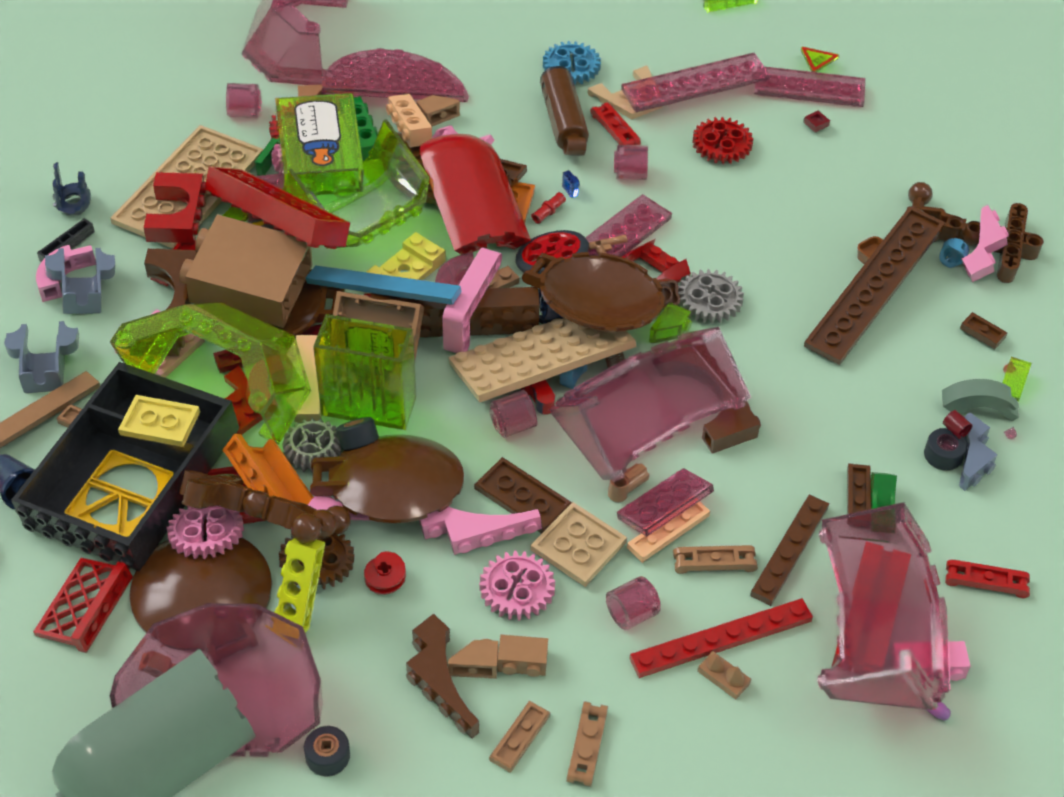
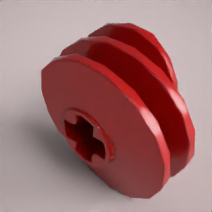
M385 551L379 553L376 558H373L366 564L364 569L365 584L370 591L376 594L386 595L400 589L405 582V563L394 552Z

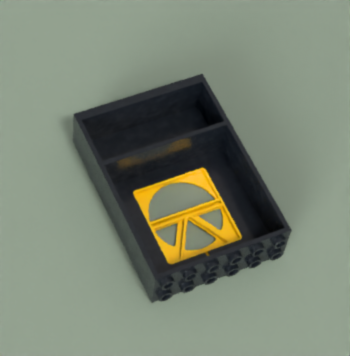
M118 362L11 500L16 509L15 512L22 521V526L28 531L42 533L48 539L55 538L60 540L66 546H75L87 554L93 553L107 562L126 563L128 569L140 571L167 533L169 520H173V514H180L179 509H184L186 506L182 503L184 495L180 494L185 470L208 474L223 453V448L240 429L232 401ZM136 395L199 406L200 414L184 447L120 435L118 429ZM121 465H141L148 468L155 475L158 484L157 494L154 499H150L98 478L110 469ZM91 487L109 493V495L88 506L86 505L87 495ZM119 498L117 524L100 523L90 516L92 512ZM128 501L147 508L137 518L127 521Z

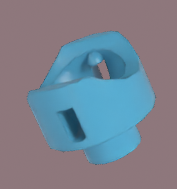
M958 238L946 240L939 255L941 263L948 268L961 265L963 263L962 258L969 255V247L963 240Z
M587 365L559 374L560 384L576 391L575 384L579 377L587 371Z

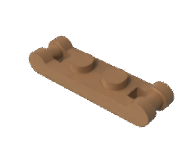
M752 545L677 547L673 550V556L676 560L674 564L675 572L679 574H684L688 571L745 570L753 572L758 569L757 561L754 559L756 555L755 547Z
M584 701L566 782L574 783V781L583 782L584 786H592L608 706H593L591 702ZM589 715L597 716L598 721L588 720ZM577 768L585 769L587 771L586 773L577 771Z

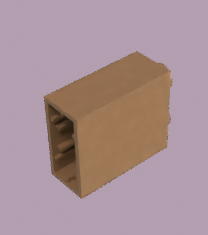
M216 215L210 229L202 228L199 231L195 246L197 254L194 260L187 258L183 262L179 279L181 283L187 285L189 302L284 328L306 281V276L313 266L312 248L307 246V242L298 241L295 239V236L286 235L284 232Z

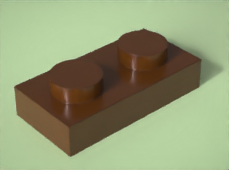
M973 312L960 326L961 330L993 349H996L1002 343L1008 333Z

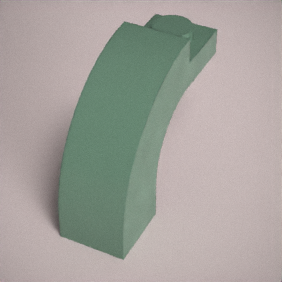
M969 379L952 384L942 390L943 407L950 412L957 410L962 414L973 408L987 407L997 410L1011 421L1019 418V404L1011 396V387L1001 382L989 379Z

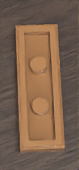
M529 700L489 756V761L511 773L549 719L550 712Z

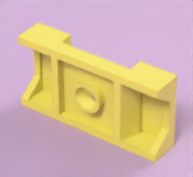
M415 232L402 242V249L380 267L374 265L367 273L424 280L446 262V250Z

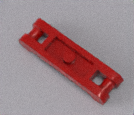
M608 102L601 104L600 107L590 108L591 116L596 118L610 133L622 151L629 150L631 146L637 147L641 144L639 136Z
M954 559L946 562L948 574H946L945 583L949 586H969L1015 594L1019 598L1030 596V588L1028 587L1030 574L1028 572Z

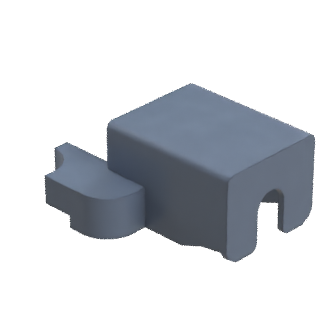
M58 248V251L53 255H45L46 276L52 280H62L64 314L101 313V280L114 277L115 255L105 254L101 251V248H95L96 275L94 277L69 278L65 276L64 248Z
M59 321L56 352L33 354L29 352L27 347L28 326L27 324H21L17 331L6 333L4 344L11 358H19V380L23 392H51L62 386L64 381L65 355L76 352L79 347L78 328L67 327L64 321Z

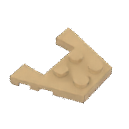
M647 65L633 70V77L639 83L612 94L600 83L588 88L587 93L591 97H598L601 103L608 102L614 106L617 112L630 119H635L660 109L663 105Z

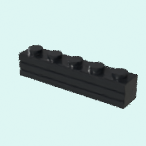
M83 218L38 251L39 261L42 262L45 255H49L63 246L70 245V249L75 247L95 232L93 223Z

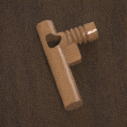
M621 235L589 242V250L596 249L600 256L601 253L612 250L613 245L627 243V236Z

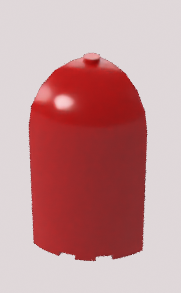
M449 134L432 138L420 145L422 163L454 251L465 256L480 250L482 247L487 248V244L496 243L497 247H508L515 250L531 241L501 160L491 144L470 134Z

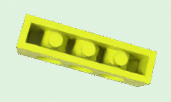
M294 538L287 543L285 548V555H287L286 563L281 570L283 581L277 592L279 603L273 614L275 630L301 637L309 630L325 542L316 540L310 544H303ZM298 560L304 564V567L300 565Z

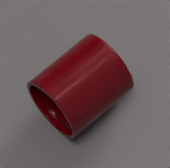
M957 410L951 411L943 420V425L958 439H961L960 436L965 437L973 427Z

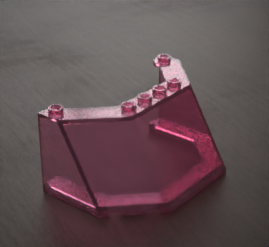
M262 0L255 12L242 50V56L245 59H249L252 66L259 72L264 73L265 78L269 82L299 85L324 84L327 73L326 69H322L319 37L320 25L309 21L295 7L301 4L346 8L348 0Z
M713 327L679 335L678 339L668 343L667 340L651 347L650 351L645 353L639 352L567 391L564 397L560 398L555 403L556 405L552 406L549 410L603 480H612L614 482L625 476L624 473L627 471V465L630 461L639 457L638 453L643 450L645 452L652 450L656 447L655 443L660 440L662 442L669 440L673 437L672 433L689 428V423L727 408H733V410L742 408L746 405L745 401L752 397L720 328Z
M905 502L823 519L822 530H819V537L821 543L827 546L839 589V595H837V604L839 606V615H837L839 627L837 645L840 656L837 657V662L830 669L821 670V675H818L820 689L824 690L830 699L925 710L937 709L938 703L942 702L945 698V693L951 690L947 606L944 597L939 598L936 585H940L936 565H930L927 553L932 551L928 539Z

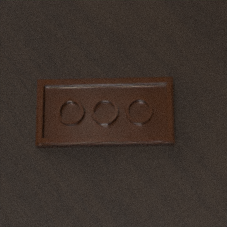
M503 457L474 484L475 490L511 514L538 509L542 529L537 531L541 534L572 503Z

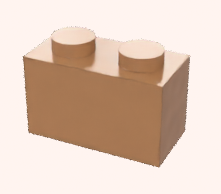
M500 634L497 672H503L508 675L515 673L527 674L532 677L546 676L548 638Z

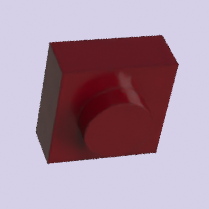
M818 110L805 116L803 123L816 133L828 127L830 120Z

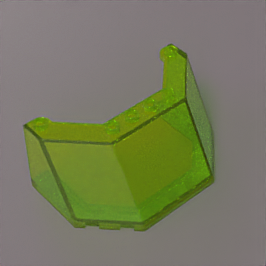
M224 303L180 305L121 323L110 340L112 347L123 363L153 374L156 373L177 338L188 334H193L241 356L251 392L248 399L249 406L253 411L261 414L264 420V424L258 434L267 440L273 439L278 445L311 392L296 337Z

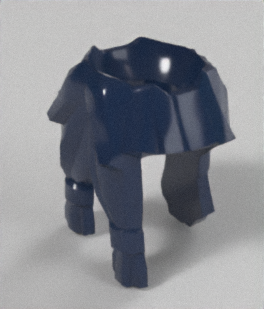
M54 163L55 179L52 185L55 203H53V206L66 215L82 214L88 208L91 201V192L85 182L84 172L78 171V183H70L63 186L59 163ZM71 196L81 197L80 201L74 204L65 201Z

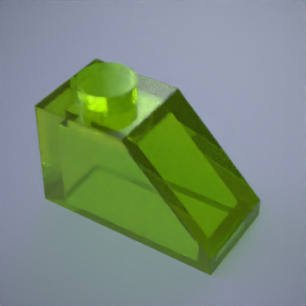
M669 302L650 328L649 342L654 344L680 339L684 332H688L691 328V311Z

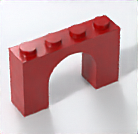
M156 172L153 183L156 200L182 201L188 205L183 210L173 214H146L143 226L146 242L195 243L196 235L200 231L199 221H202L201 208L205 207L204 194L208 193L205 190L206 182L204 181L203 173Z

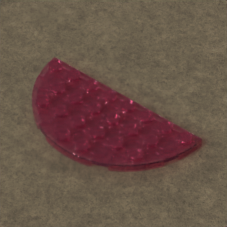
M377 48L343 56L326 70L321 87V94L388 98L390 96L410 94L413 99L417 100L435 95L458 99L460 102H468L469 97L460 79L449 69L442 66L441 63L417 54L405 52L401 49Z

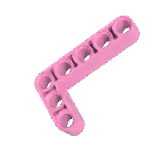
M482 247L459 284L462 290L461 294L453 305L447 304L443 313L444 350L453 353L468 351L470 345V318L500 267L502 253Z

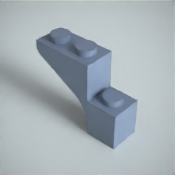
M970 412L964 416L973 425L971 431L964 437L967 449L959 486L964 491L971 485L976 486L983 475H989L995 469V460L998 455L985 445L989 439L987 435L990 427Z

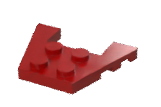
M237 366L224 376L225 382L235 389L225 399L232 401L240 428L236 434L243 435L263 419L260 412L256 410L255 404L247 405L245 393L248 379L241 367Z

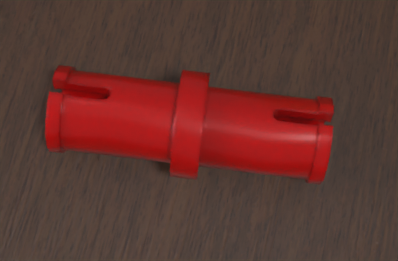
M557 192L550 200L544 201L542 206L535 213L531 214L532 220L536 224H540L549 215H553L556 209L566 202L565 196L561 192Z

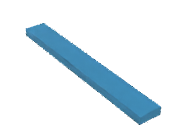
M317 265L306 276L308 284L450 305L454 304L462 292L461 286Z

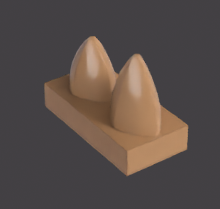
M714 651L698 666L697 672L735 700L751 683V678L745 675L739 667L733 666Z

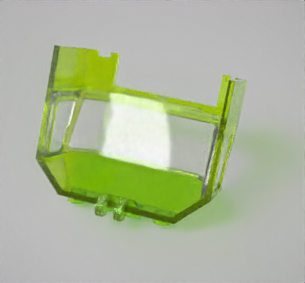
M387 119L383 120L374 146L368 152L370 156L364 162L363 160L357 162L358 168L369 182L345 195L341 194L333 202L322 206L310 189L307 190L293 169L288 170L283 190L350 222L346 247L337 246V248L358 247L363 243L367 245L377 235H385L395 225L401 226L411 216L415 218L423 212L422 209L426 202L430 177Z

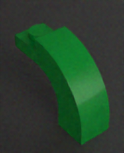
M871 472L870 525L874 530L895 532L896 525H900L901 516L896 513L895 509L897 475Z

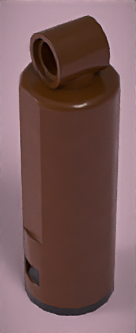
M563 66L550 67L542 73L540 85L555 141L558 147L563 150L564 155L584 156L589 133L570 70Z

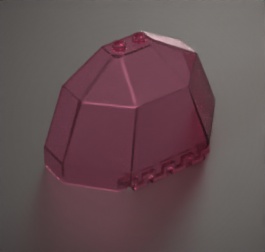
M207 603L154 623L114 676L109 695L111 706L114 708L200 649L217 671V676L224 686L222 689L224 690L228 687L238 703L236 707L246 716L256 737L230 755L242 757L246 756V751H250V757H268L269 751L272 753H282L320 724L323 707L321 679L303 626L258 604Z

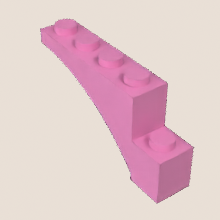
M447 507L441 512L436 510L429 513L428 518L419 520L425 539L436 538L447 533L454 555L467 553L472 549L482 546L487 547L499 541L511 540L516 536L526 533L531 534L542 529L538 509L508 515H486Z

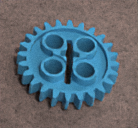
M570 41L567 44L561 42L560 46L554 44V48L549 47V51H545V55H543V68L545 71L553 66L566 67L572 74L574 84L576 85V82L583 84V80L590 82V78L594 79L595 75L599 74L601 58L599 53H595L596 49L590 50V45L584 47V43L578 45L577 41L574 44H571ZM570 54H572V66L574 68V72H572L571 70Z

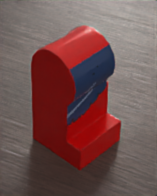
M546 380L521 388L524 397L529 395L532 397L539 413L547 415L554 411L555 394Z

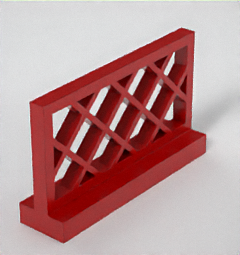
M81 557L34 629V635L76 646L78 651L87 653L133 578L126 563L117 562L116 565ZM84 566L93 569V571L87 574L80 575ZM108 571L111 572L108 578L100 581L99 575ZM96 577V583L84 587L83 582ZM80 584V590L71 594L68 593L71 587ZM100 588L95 597L88 599V593ZM84 595V602L75 606L72 605V600ZM68 602V609L59 613L56 612L59 606ZM88 607V610L83 616L79 618L76 617L75 612H78ZM72 614V621L63 625L60 624V619ZM56 621V628L49 631L44 630L48 624ZM76 626L71 637L64 635V631Z

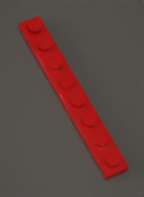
M803 598L631 653L629 659L638 678H642L709 656L712 651L718 653L812 622L813 616Z

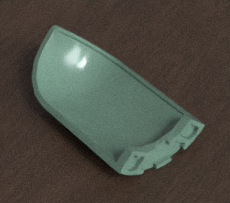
M199 649L87 725L67 742L58 754L52 769L54 783L59 790L55 795L57 797H173L256 736L246 716L236 707L238 704L228 687L224 690L222 689L224 686L217 676V671Z

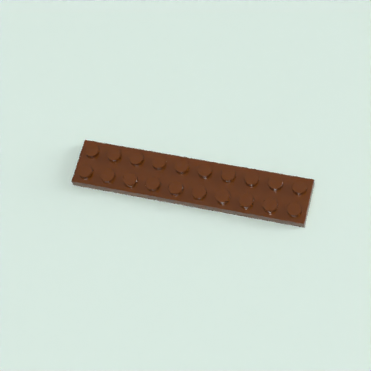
M909 206L804 341V347L840 365L944 229L945 222Z

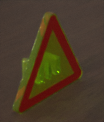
M804 46L800 49L811 73H816L839 59V54Z

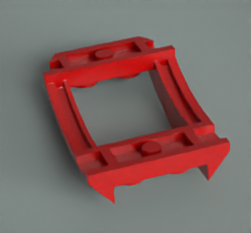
M655 239L622 256L630 261L641 258L661 271L662 274L656 278L657 280L668 278L678 283L681 281V278L691 274L687 259L679 262L675 257L670 256L661 248L655 246Z

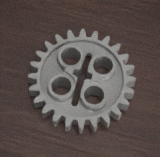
M707 269V273L699 270L698 275L692 272L691 277L686 275L685 280H681V285L678 287V294L680 295L679 306H683V312L688 311V317L695 315L696 321L699 318H703V323L708 319L711 324L716 319L719 323H722V318L729 321L730 316L735 317L736 312H740L743 305L744 292H742V286H738V280L732 281L733 276L725 277L726 272H723L721 275L718 274V270L711 273L710 269Z

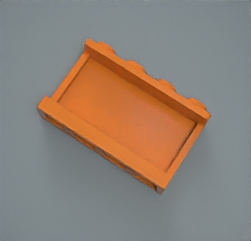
M234 434L223 448L224 453L248 488L267 493L269 496L274 495L307 505L314 498L273 439H269L262 448L253 447L247 444L241 434Z

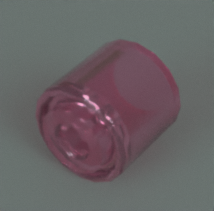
M227 83V116L258 117L262 107V93L259 85L252 83Z
M617 145V151H614V174H616L617 180H647L648 145Z
M522 390L490 402L489 412L496 431L503 438L537 426L536 412L526 391Z
M643 576L636 577L608 591L606 594L608 610L615 623L623 630H629L658 615L661 610L659 595L655 587Z

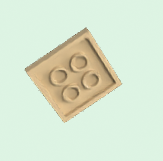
M572 502L531 544V551L586 587L627 543V537Z

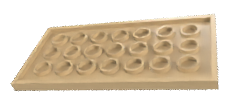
M199 125L110 218L111 224L145 237L143 226L146 214H173L183 210L188 205L182 201L156 200L153 188L156 172L203 173L204 181L206 182L209 166L241 169L249 172L255 166L256 159L264 149ZM209 191L204 194L205 207L201 208L202 221H199V226L222 202V198L212 196V193ZM158 242V243H160V244H162V245H165V246H167V247H170V248H172V249H173V248L175 247V245L177 244V243Z
M557 318L549 323L536 325L532 329L516 332L509 337L496 339L494 342L486 345H478L474 349L458 352L448 358L451 367L480 403L635 348L636 341L627 331L596 330L575 324L565 318Z

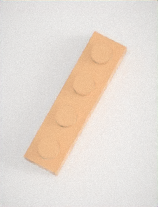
M694 497L629 541L627 549L643 563L708 518L710 510Z

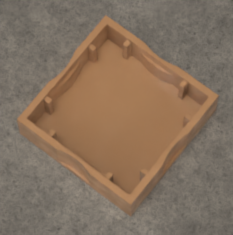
M337 291L332 317V334L327 345L322 375L328 378L369 384L362 379L363 374L355 370L353 366L354 361L349 357L346 328L350 325L372 326L392 333L395 344L396 365L392 368L393 375L384 377L386 383L377 386L410 391L425 307L416 303L397 300H377L365 295Z

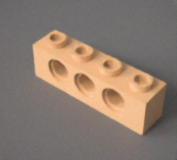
M410 94L388 97L389 104H386L387 114L391 116L393 124H396L398 132L402 133L403 140L407 141L410 147L420 146L422 143L432 139V126Z

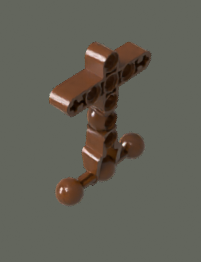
M917 182L910 187L908 197L912 202V207L945 222L944 229L934 242L958 238L970 246L979 244L980 222L970 221L966 223L967 219L946 213L942 208L924 206L933 197L932 188L929 184ZM1021 203L1011 205L1004 227L1009 234L1007 237L1008 245L994 251L1000 253L997 278L1004 283L1014 281L1021 258L1027 260L1037 259L1044 243L1041 236L1025 232L1028 208Z
M185 470L180 494L184 495L182 503L189 507L203 509L219 506L237 512H244L249 516L261 518L262 520L283 526L286 529H291L293 537L303 544L313 543L317 539L329 538L332 534H342L351 524V516L342 506L334 505L327 510H317L304 503H298L274 495L269 496L267 493L243 486L244 481L240 476L232 474L210 476L193 470Z

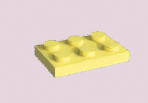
M136 395L118 431L122 436L184 447L200 414L199 406Z

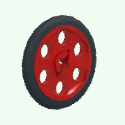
M557 230L547 232L532 238L531 241L522 245L516 254L515 263L522 272H525L532 268L537 262L538 256L542 253L555 258L563 257L566 259L572 257L573 253L588 252L589 242L585 236L575 231ZM542 267L538 274H541L545 268Z

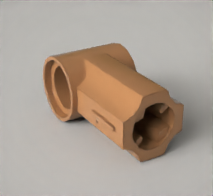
M636 463L623 473L613 474L609 482L608 497L614 502L625 501L628 493L649 480L650 474L647 468L642 463Z

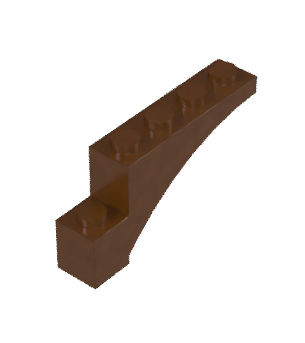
M432 614L412 630V644L419 653L406 662V677L412 685H417L422 690L427 700L430 702L434 701L438 705L440 712L445 717H450L455 722L457 729L461 733H466L473 739L479 734V720L459 696L447 665L446 644L450 642V628L435 614Z

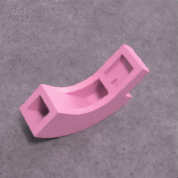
M70 245L61 247L64 248L65 275L77 269L96 265L91 245L73 250L70 249ZM58 249L51 252L49 255L55 254L58 251ZM44 258L36 272V281L42 302L62 297L61 280H52L46 276Z

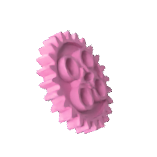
M187 506V510L179 509L180 515L173 514V520H169V527H167L168 540L171 543L172 549L176 548L178 554L184 552L185 557L193 554L194 559L199 555L206 559L207 554H211L214 558L216 557V552L225 554L224 549L232 550V544L239 543L238 538L243 537L242 531H244L242 515H239L237 511L219 506L203 509ZM207 516V523H206L207 541L204 542V535H205L204 518Z
M514 551L513 556L505 552V558L502 559L497 555L496 563L490 560L489 567L483 568V574L480 575L479 583L481 599H485V606L491 605L492 613L499 610V617L506 613L508 614V620H511L513 615H516L518 621H520L521 616L525 614L530 619L531 612L538 616L539 608L546 610L547 603L551 604L552 596L555 594L554 573L549 572V564L543 566L542 558L535 561V554L528 558L526 557V551L521 556H518L517 551Z

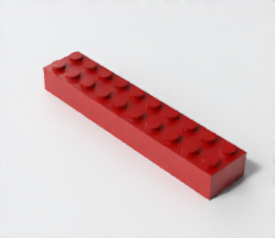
M208 167L205 190L211 192L212 196L222 198L221 201L232 203V207L242 208V212L252 214L254 218L263 219V223L274 225L273 228L277 230H284V234L295 236V239L298 241L307 242L309 247L319 248L320 245L330 249H337V246L346 247L350 222L244 170Z

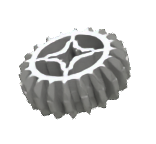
M312 417L311 421L308 422L303 419L302 424L295 422L294 427H289L288 433H285L282 443L283 452L290 464H293L295 469L301 467L303 472L310 469L313 473L311 469V460L313 458L338 457L342 450L336 434V426H331L329 421L324 423L322 418L319 421H315Z

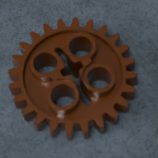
M292 533L291 538H285V544H281V551H279L280 568L286 563L287 555H285V548L287 543L294 539ZM332 534L329 538L317 539L325 542L318 585H321L323 590L326 589V584L328 583L335 587V580L342 583L343 576L348 577L349 570H353L354 547H351L350 540H345V534L340 536ZM298 560L300 565L304 567V564Z

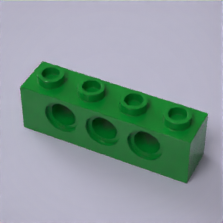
M361 96L339 100L340 115L358 162L381 158L380 150H383L382 140L378 139L377 128L373 127L372 115H368L367 103H363Z

